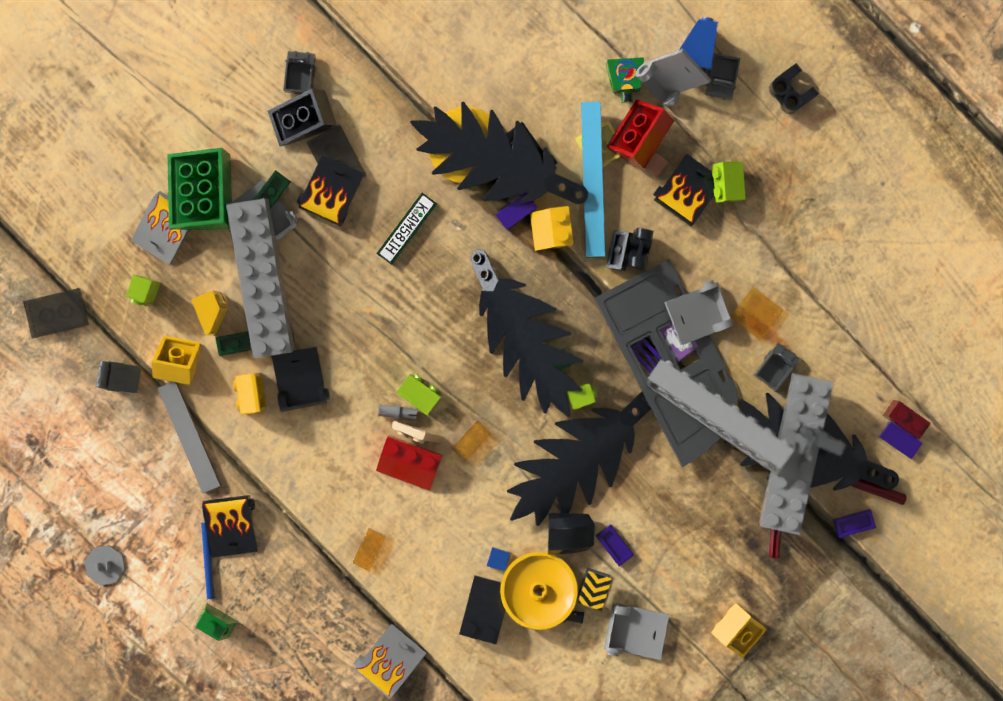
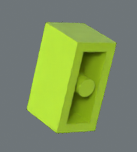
M743 161L713 164L712 175L714 178L716 203L746 200Z
M133 274L126 297L131 298L130 302L137 305L147 306V303L154 304L161 282Z
M415 373L414 376L409 374L396 393L425 415H428L442 397L439 395L440 390L433 385H430V387L423 383L425 380Z
M589 383L580 385L582 388L581 392L566 391L573 410L596 402L595 398L598 396L593 385L590 386Z

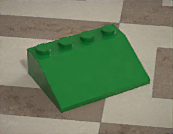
M223 148L167 154L169 229H229L230 224L226 205L232 204L231 155Z

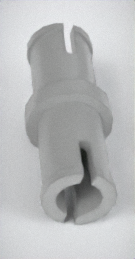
M379 404L378 416L392 417L395 420L401 418L416 421L417 408Z

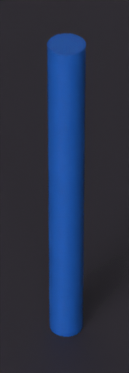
M202 522L207 599H214L211 550L205 522Z

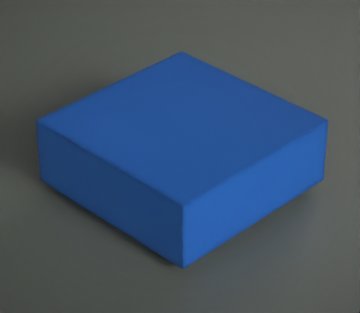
M492 547L487 566L505 571L510 552Z

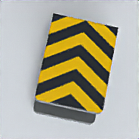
M587 568L577 596V602L602 611L612 581L610 575Z

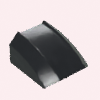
M549 513L548 555L583 552L594 546L595 523L589 514Z

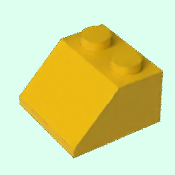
M569 206L549 208L530 213L535 251L574 245Z
M212 290L191 299L204 333L208 336L217 335L227 312L226 305L228 304L224 294Z
M163 335L152 360V377L190 385L196 372L201 343Z
M262 373L235 376L236 380L233 381L234 390L238 391L239 398L236 399L237 410H240L241 414L266 411Z
M735 604L728 610L725 617L716 624L711 633L727 648L743 658L767 629L738 604Z

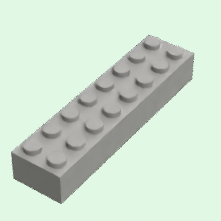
M264 198L227 204L253 358L293 352L295 347L269 199Z
M660 360L648 377L647 386L774 474L777 475L794 451L788 441L784 439L779 440L775 437V433L768 428H761L757 420L750 416L748 418L741 414L742 411L738 407L726 404L722 396L718 394L713 395L708 391L709 388L700 382L697 384L692 381V377L684 371L681 373L676 370V366L672 362Z
M792 373L778 439L788 441L794 451L777 475L770 471L759 521L761 527L800 535L819 450L818 446L812 444L805 461L800 459L808 441L800 434V428L803 425H808L811 429L814 427L823 430L833 387L832 381Z

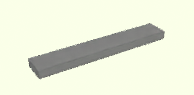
M171 382L159 387V393L202 493L221 486L178 383Z

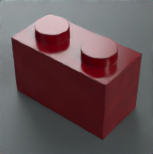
M893 400L882 415L918 439L922 437L931 424L897 400Z

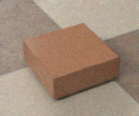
M655 151L645 169L657 178L669 162Z

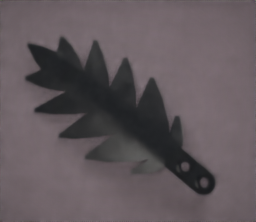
M461 102L462 131L445 112L436 106L434 107L435 122L425 120L410 121V124L427 139L426 142L416 148L417 151L430 154L452 153L432 171V175L450 173L474 166L457 187L458 190L484 184L500 177L482 198L483 201L503 199L528 191L530 192L521 200L522 203L534 201L547 192L575 204H582L588 198V191L584 186L555 174V164L546 147L543 149L542 162L540 154L529 134L519 121H515L512 149L495 112L490 110L487 137L485 138L479 123L465 102ZM561 183L565 185V188L562 191L558 189V186ZM578 191L582 192L581 198L576 197Z
M481 249L474 251L471 256V264L483 288L479 301V315L483 316L487 309V336L490 354L494 353L505 336L503 374L504 377H508L519 360L521 400L525 401L535 380L538 400L543 413L547 414L550 402H552L558 410L567 417H570V406L566 391L581 392L582 388L572 378L554 366L583 363V360L569 352L544 344L543 342L569 336L571 332L545 322L528 319L554 312L557 309L540 299L511 290L525 287L526 284L513 279H498L488 254Z
M640 392L621 412L612 408H592V412L604 418H578L555 422L556 426L578 440H534V444L558 459H536L514 463V466L541 478L520 483L507 490V493L521 497L515 506L510 520L513 521L534 512L536 526H539L548 515L556 496L560 512L570 513L576 493L577 480L587 504L591 505L598 477V464H600L608 486L612 487L619 469L624 442L628 453H632L635 438L633 426L651 410L643 392ZM633 408L637 409V415L632 413Z
M770 393L765 394L769 421L754 406L743 399H739L742 415L747 418L749 416L758 421V425L761 428L770 429L775 433V437L778 438L784 411ZM827 413L823 431L841 440L845 447L841 456L819 447L810 488L841 479L833 487V490L837 491L855 484L860 478L886 489L895 488L899 482L898 474L891 469L868 461L863 445L854 434L852 435V448L837 423ZM726 440L724 441L725 444H730V445H732V444L729 443L728 441H726ZM748 456L740 463V466L756 465L759 463ZM873 470H875V475H874V477L872 476V471H873ZM890 476L892 477L891 483L888 481Z

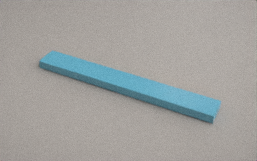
M581 102L583 183L588 191V198L584 202L586 257L605 256L601 102Z

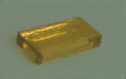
M477 420L451 449L466 461L491 432Z
M368 528L352 563L370 571L386 536Z

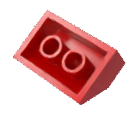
M636 99L606 148L630 164L645 169L674 123V120L665 109Z
M389 435L381 452L376 471L430 491L443 455Z

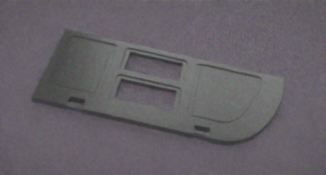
M670 259L595 297L594 300L681 467H684L710 449L719 440L720 436L647 386V378L630 345L650 336L663 361L666 362L668 360L676 366V370L681 373L683 371L688 373L692 377V381L697 384L699 382L704 384L713 395L718 394L722 396L726 404L737 407L738 395L735 384L730 378L709 335L695 340L698 348H695V352L699 360L681 370L660 331V329L672 324L664 302L678 297L674 289L676 285L682 295L687 293ZM718 371H722L726 379L725 381L721 380Z

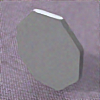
M110 545L93 548L85 560L87 576L99 585L116 583L125 570L123 554Z

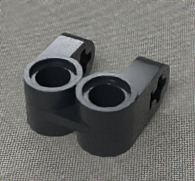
M797 63L776 77L769 86L770 94L777 99L781 109L788 114L796 112L820 94L813 86L800 95L791 86L790 80L803 71ZM776 83H781L784 86V91H778ZM788 98L795 100V107L788 105Z
M644 228L634 229L626 267L646 270L654 231Z

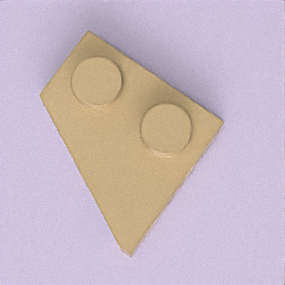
M394 421L392 429L398 430V435L407 438L409 435L413 436L414 441L422 444L425 441L441 443L443 437L402 422Z

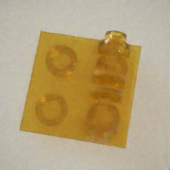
M752 287L733 312L731 318L761 340L764 335L768 334L770 327L782 313L783 309Z

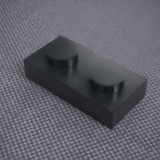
M614 230L606 268L626 271L633 233Z

